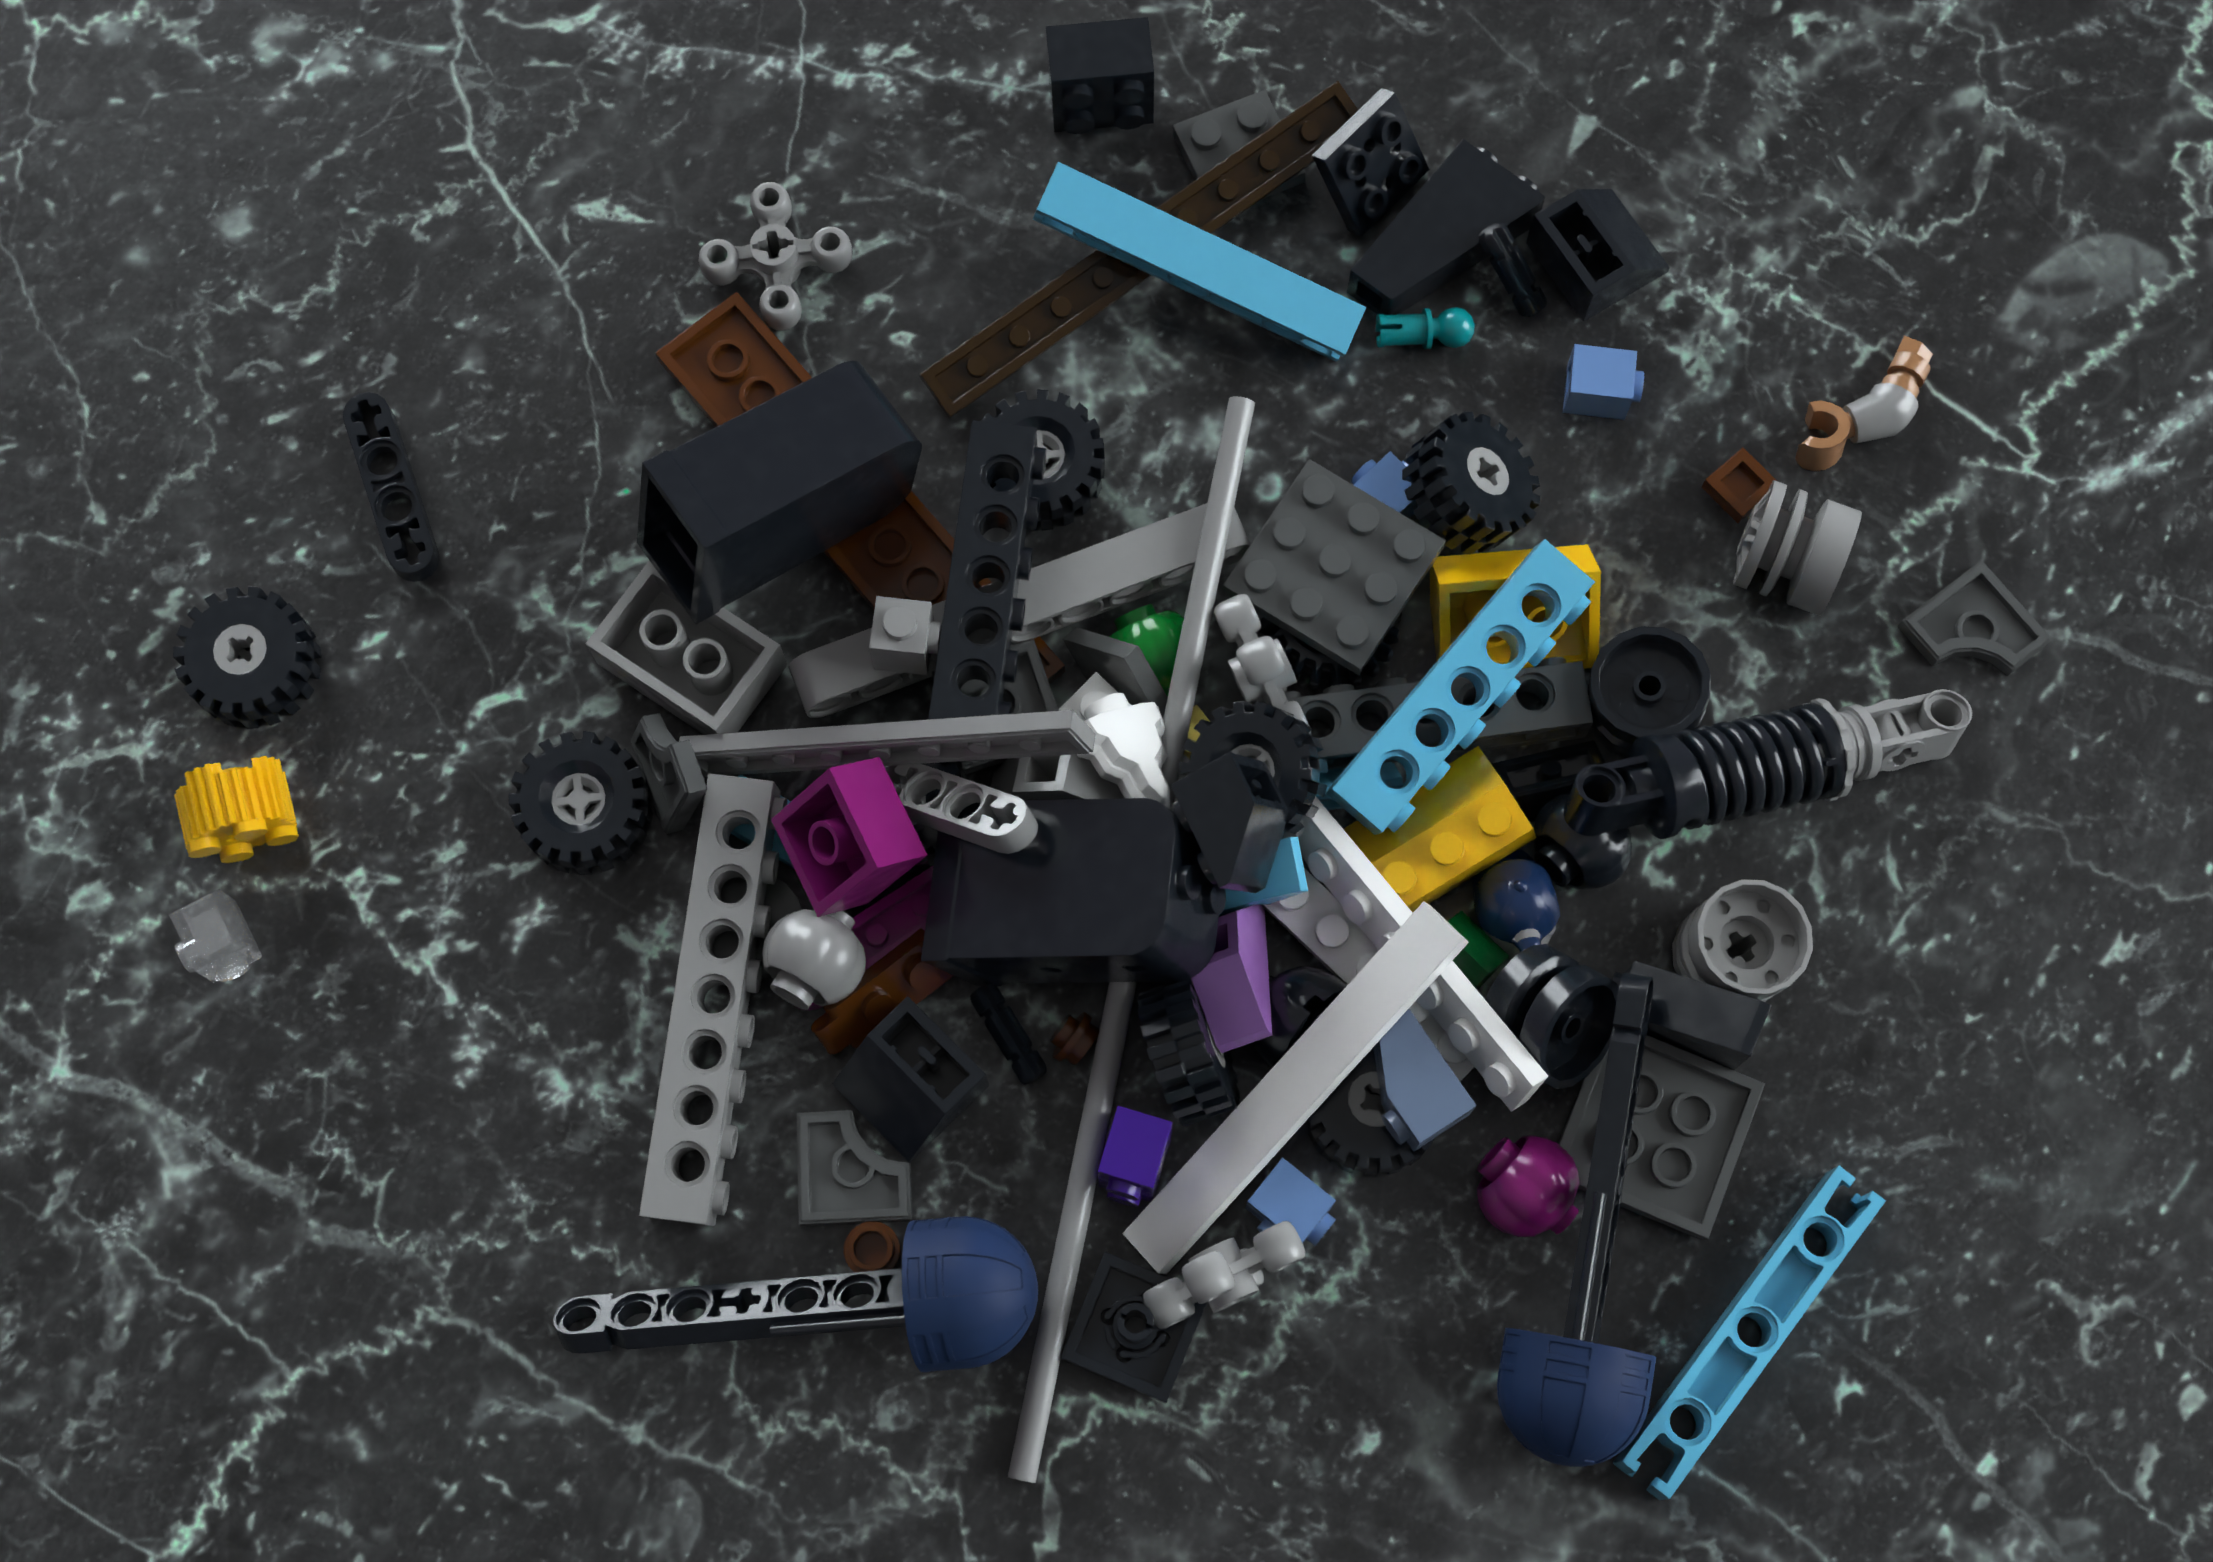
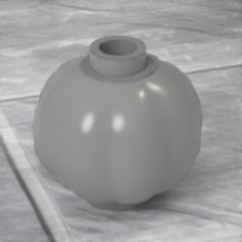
M802 909L778 920L766 936L762 950L764 969L774 979L770 985L772 991L788 1003L804 1010H808L812 1002L819 1006H826L839 1002L853 993L864 975L866 966L864 948L851 930L855 924L854 919L844 911L817 917L814 910Z

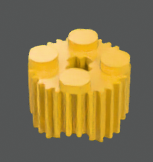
M267 756L251 758L252 768L247 766L223 770L220 762L214 764L207 763L204 764V767L193 768L194 771L185 772L187 785L180 786L176 790L174 797L189 857L201 858L219 853L222 863L240 862L254 856V846L264 845V843L268 846H279L297 840L299 836L297 821L286 774L282 770L280 759H275V757L267 758Z

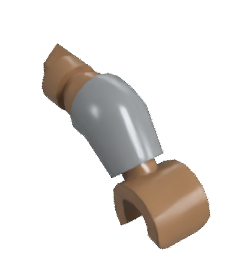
M1904 336L1887 370V375L1881 383L1874 385L1869 394L1845 405L1843 409L1826 401L1809 402L1805 417L1808 428L1823 430L1829 437L1817 438L1809 436L1798 446L1795 457L1798 465L1803 469L1811 471L1826 470L1835 465L1842 457L1847 439H1850L1853 443H1861L1896 436L1909 424L1919 407L1916 398L1919 394V388L1922 387L1930 372L1929 361L1933 355L1922 342Z

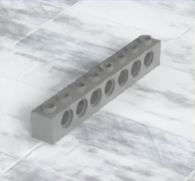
M708 773L707 791L704 797L639 1216L715 1226L717 1215H725L729 1200L730 1184L729 1182L722 1181L725 1159H733L737 1147L738 1126L731 1125L734 1103H742L746 1088V1070H739L742 1047L750 1048L754 1035L755 1017L747 1013L750 993H758L762 981L763 961L756 960L759 938H766L771 922V906L764 905L767 884H775L779 869V852L772 851L776 829L771 819L787 806V798L780 797L781 790L774 781ZM750 824L755 827V838L749 846L743 849L730 847L729 837L737 826ZM732 878H744L747 882L745 896L736 903H724L721 898L723 885ZM726 931L736 932L739 944L734 954L727 958H716L713 953V943L716 937ZM718 985L727 986L730 991L728 1006L719 1013H708L704 1005L707 992ZM717 1040L722 1048L720 1061L712 1068L701 1069L696 1062L697 1049L705 1041ZM699 1095H708L713 1103V1113L707 1122L701 1125H693L687 1114L689 1103ZM698 1150L705 1161L703 1173L697 1179L687 1182L680 1175L679 1162L687 1152Z

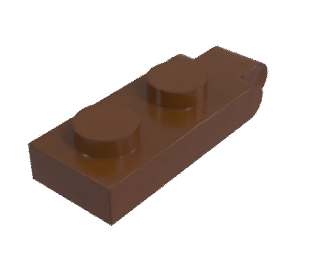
M922 928L866 969L860 983L848 997L834 1004L823 1006L826 1013L814 1021L811 1030L829 1054L839 1053L849 1044L852 1048H858L865 1037L907 996L917 1005L954 976L921 961L925 933Z

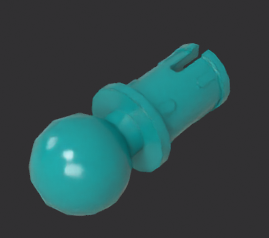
M1458 307L1445 309L1437 318H1432L1430 308H1423L1421 314H1377L1375 332H1380V336H1376L1378 348L1422 344L1424 349H1431L1433 339H1438L1445 346L1457 348L1470 342L1475 330L1472 316L1465 309Z

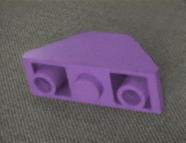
M1252 905L1219 917L1213 956L1207 966L1199 974L1191 978L1214 1042L1221 1053L1272 1036L1265 909L1262 905Z

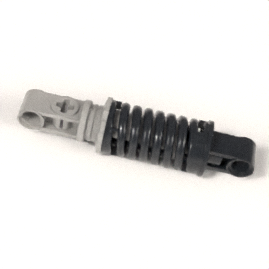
M1946 689L1935 690L1931 693L1899 700L1888 699L1867 707L1853 704L1844 706L1838 711L1832 707L1829 701L1818 698L1811 700V703L1791 707L1788 710L1780 709L1768 714L1761 713L1749 718L1743 717L1731 722L1724 721L1712 726H1701L1693 730L1687 729L1670 735L1655 736L1650 734L1640 736L1633 742L1629 758L1604 764L1589 765L1578 773L1565 803L1563 816L1572 830L1584 836H1598L1606 832L1644 824L1652 835L1659 839H1666L1676 836L1683 827L1688 830L1696 829L1704 824L1707 826L1720 823L1721 820L1732 821L1739 819L1741 815L1744 817L1754 816L1760 811L1763 813L1776 811L1779 807L1783 809L1796 806L1797 803L1807 804L1818 799L1834 801L1848 795L1853 785V779L1856 781L1874 778L1880 771H1895L1911 764L1947 757L1953 751L1972 719V709L1963 696Z

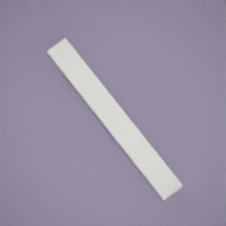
M1424 901L1237 1106V1109L1227 1117L1122 1233L1158 1274H1167L1469 943L1430 904Z

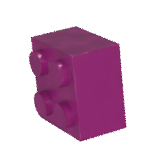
M880 757L827 769L771 819L817 917L868 904L927 856L918 833Z

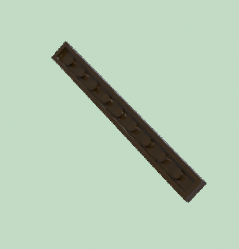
M1336 81L1162 203L1157 209L1213 234L1314 163L1312 154L1358 111L1357 107L1339 81ZM1096 250L920 373L919 377L950 419L1145 282L1152 275Z

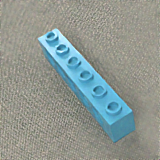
M1546 539L1536 545L1325 793L1374 835L1382 833L1387 827L1395 833L1415 810V807L1409 801L1422 785L1430 791L1448 772L1451 766L1444 760L1456 745L1459 744L1465 750L1485 728L1486 724L1479 719L1492 703L1501 708L1520 687L1521 683L1515 678L1518 672L1527 662L1534 667L1537 666L1554 647L1556 641L1550 635L1562 621L1570 626L1588 607L1591 600L1585 594L1595 581ZM1525 596H1534L1544 604L1545 618L1542 622H1533L1524 615L1522 601ZM1490 637H1500L1510 646L1511 656L1507 664L1496 663L1489 657L1486 646ZM1455 678H1466L1474 685L1476 698L1472 705H1462L1452 696L1451 685ZM1420 719H1431L1439 726L1441 740L1436 747H1427L1418 740L1416 725ZM1385 760L1398 761L1404 767L1406 781L1400 789L1389 788L1383 783L1380 777V768Z

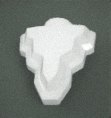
M1114 693L1105 696L1089 705L1084 711L1087 719L1084 722L1096 734L1094 750L1089 752V754H1077V756L1090 760L1101 778L1117 784L1124 798H1149L1170 808V788L1161 770L1168 755L1161 738L1164 734L1165 725L1159 707L1155 702L1139 703L1130 706L1124 693Z

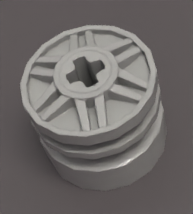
M1773 480L1767 493L1754 506L1743 531L1736 552V573L1733 585L1747 589L1756 569L1760 568L1764 570L1758 590L1759 594L1767 597L1780 576L1790 579L1786 593V603L1821 616L1833 595L1849 557L1859 528L1862 512L1827 499L1820 507L1814 519H1810L1804 516L1808 492L1801 489L1797 491L1789 509H1782L1781 505L1787 485Z
M1741 879L1718 889L1680 923L1672 943L1673 966L1678 975L1766 1002L1775 994L1791 986L1806 970L1813 951L1812 926L1802 905L1785 889L1765 880ZM1736 945L1740 949L1741 955L1732 959L1726 950Z

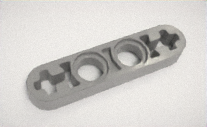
M923 764L884 766L910 820L1006 854L1018 852L1027 847L1037 834L1038 823L1024 800L1017 796ZM900 782L904 785L903 789L898 785ZM941 789L933 800L919 805L920 800L927 793ZM973 803H980L978 809L966 818H958L959 813L965 807ZM996 818L1002 823L1000 828L995 822Z

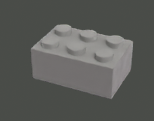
M650 560L585 643L598 665L703 735L737 733L788 665L780 644L725 608H721L715 615L695 624Z

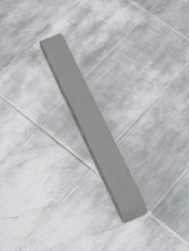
M1207 503L1031 568L1029 581L1019 580L1017 598L1026 599L1022 632L1012 631L1010 646L1029 641L1191 580ZM1235 507L1222 568L1241 560L1251 545ZM996 581L977 589L984 593H993L999 590L1003 583ZM945 601L932 605L934 621L943 622ZM872 628L803 653L793 659L788 668L807 716L819 718L933 677L932 671L936 669L938 654H931L928 675L874 670L869 650ZM981 628L973 631L968 636V640L974 644L984 645L991 642L996 634L989 629Z

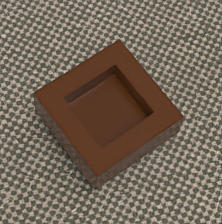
M1742 447L1705 479L1702 488L1739 524L1752 512L1754 506L1767 493L1772 481L1776 479Z

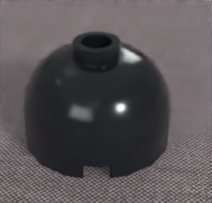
M1305 966L1288 969L1276 977L1269 976L1272 1036L1253 1042L1261 1057L1273 1068L1343 991L1347 984L1323 969Z

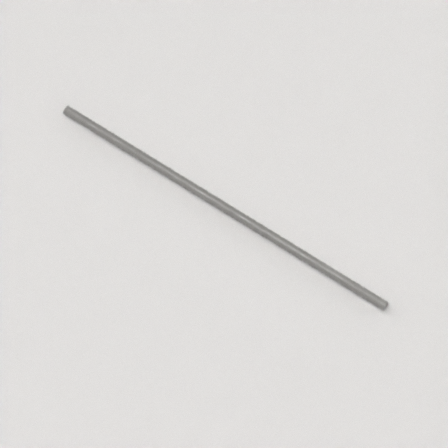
M1234 396L1230 397L1228 401L1163 717L1165 730L1161 738L1168 756L1161 770L1170 788L1171 810H1173L1175 800L1171 784L1178 781L1180 773H1178L1179 761H1183L1185 751L1183 746L1187 740L1255 407L1254 401L1244 397ZM1109 982L1008 1472V1477L1016 1480L1036 1483L1098 1179V1168L1102 1159L1137 982Z

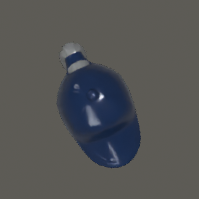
M1518 849L1473 877L1474 908L1482 930L1509 955V958H1513L1532 945H1548L1552 934L1556 930L1560 909L1550 876L1542 866L1537 864L1525 851Z

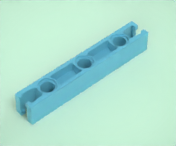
M1060 162L1057 163L1033 217V220L1333 361H1338L1340 356L1346 355L1366 310L1365 306Z
M1838 1165L1824 1174L1645 1418L1644 1424L1637 1436L1621 1451L1613 1462L1621 1471L1629 1477H1633L1641 1465L1637 1459L1655 1438L1663 1446L1671 1449L1674 1452V1457L1661 1479L1655 1477L1646 1489L1658 1500L1671 1498L1886 1200L1874 1191L1863 1196L1856 1193L1850 1200V1203L1857 1210L1844 1225L1836 1218L1828 1215L1825 1212V1207L1836 1188L1842 1185L1849 1188L1856 1180L1853 1175ZM1807 1228H1814L1825 1237L1827 1246L1823 1256H1816L1805 1247L1803 1239ZM1742 1317H1749L1759 1324L1762 1338L1758 1346L1750 1347L1739 1338L1737 1325ZM1677 1407L1689 1410L1694 1416L1696 1427L1693 1435L1688 1440L1678 1437L1672 1431L1670 1417L1673 1410Z

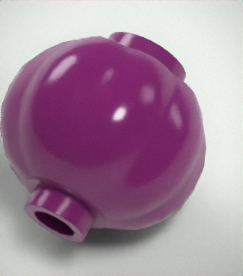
M1531 1135L1522 1136L1513 1143L1508 1137H1505L1489 1150L1477 1167V1171L1483 1175L1477 1187L1480 1208L1485 1218L1504 1233L1516 1237H1533L1550 1229L1558 1235L1573 1222L1579 1212V1209L1573 1205L1579 1186L1578 1169L1566 1149L1553 1140Z

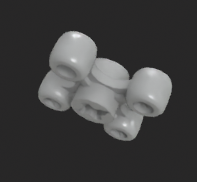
M766 182L757 186L751 194L750 207L754 219L760 224V228L754 232L750 239V244L742 247L733 246L724 239H714L703 245L699 252L698 261L703 276L710 283L718 286L731 284L743 273L757 275L766 285L759 303L763 320L769 327L785 331L793 328L801 318V303L798 294L791 287L792 283L798 279L801 269L807 266H818L827 273L841 272L849 266L853 250L849 236L837 227L828 226L821 228L815 233L813 238L809 239L794 237L793 233L786 227V223L792 213V204L788 192L780 184ZM779 254L778 258L773 259V255ZM785 306L784 308L776 309L777 307Z
M1247 594L1236 595L1215 606L1213 613L1227 642H1236L1239 647L1236 651L1237 657L1227 662L1244 700L1255 704L1256 701L1264 702L1265 704L1293 714V717L1304 721L1309 726L1297 701L1288 702L1284 693L1287 691L1288 686L1297 682L1290 662L1277 638L1274 640L1270 636L1258 638L1256 632L1260 630L1261 622Z
M1283 1221L1256 1234L1253 1237L1254 1247L1250 1249H1239L1233 1237L1215 1244L1188 1259L1189 1263L1185 1264L1182 1268L1185 1282L1178 1277H1174L1148 1289L1143 1294L1144 1304L1152 1312L1154 1324L1159 1329H1165L1190 1317L1195 1313L1194 1304L1197 1302L1199 1304L1208 1302L1213 1313L1260 1291L1258 1287L1264 1283L1261 1269L1265 1268L1268 1272L1275 1273L1305 1257V1249L1295 1227L1289 1221Z

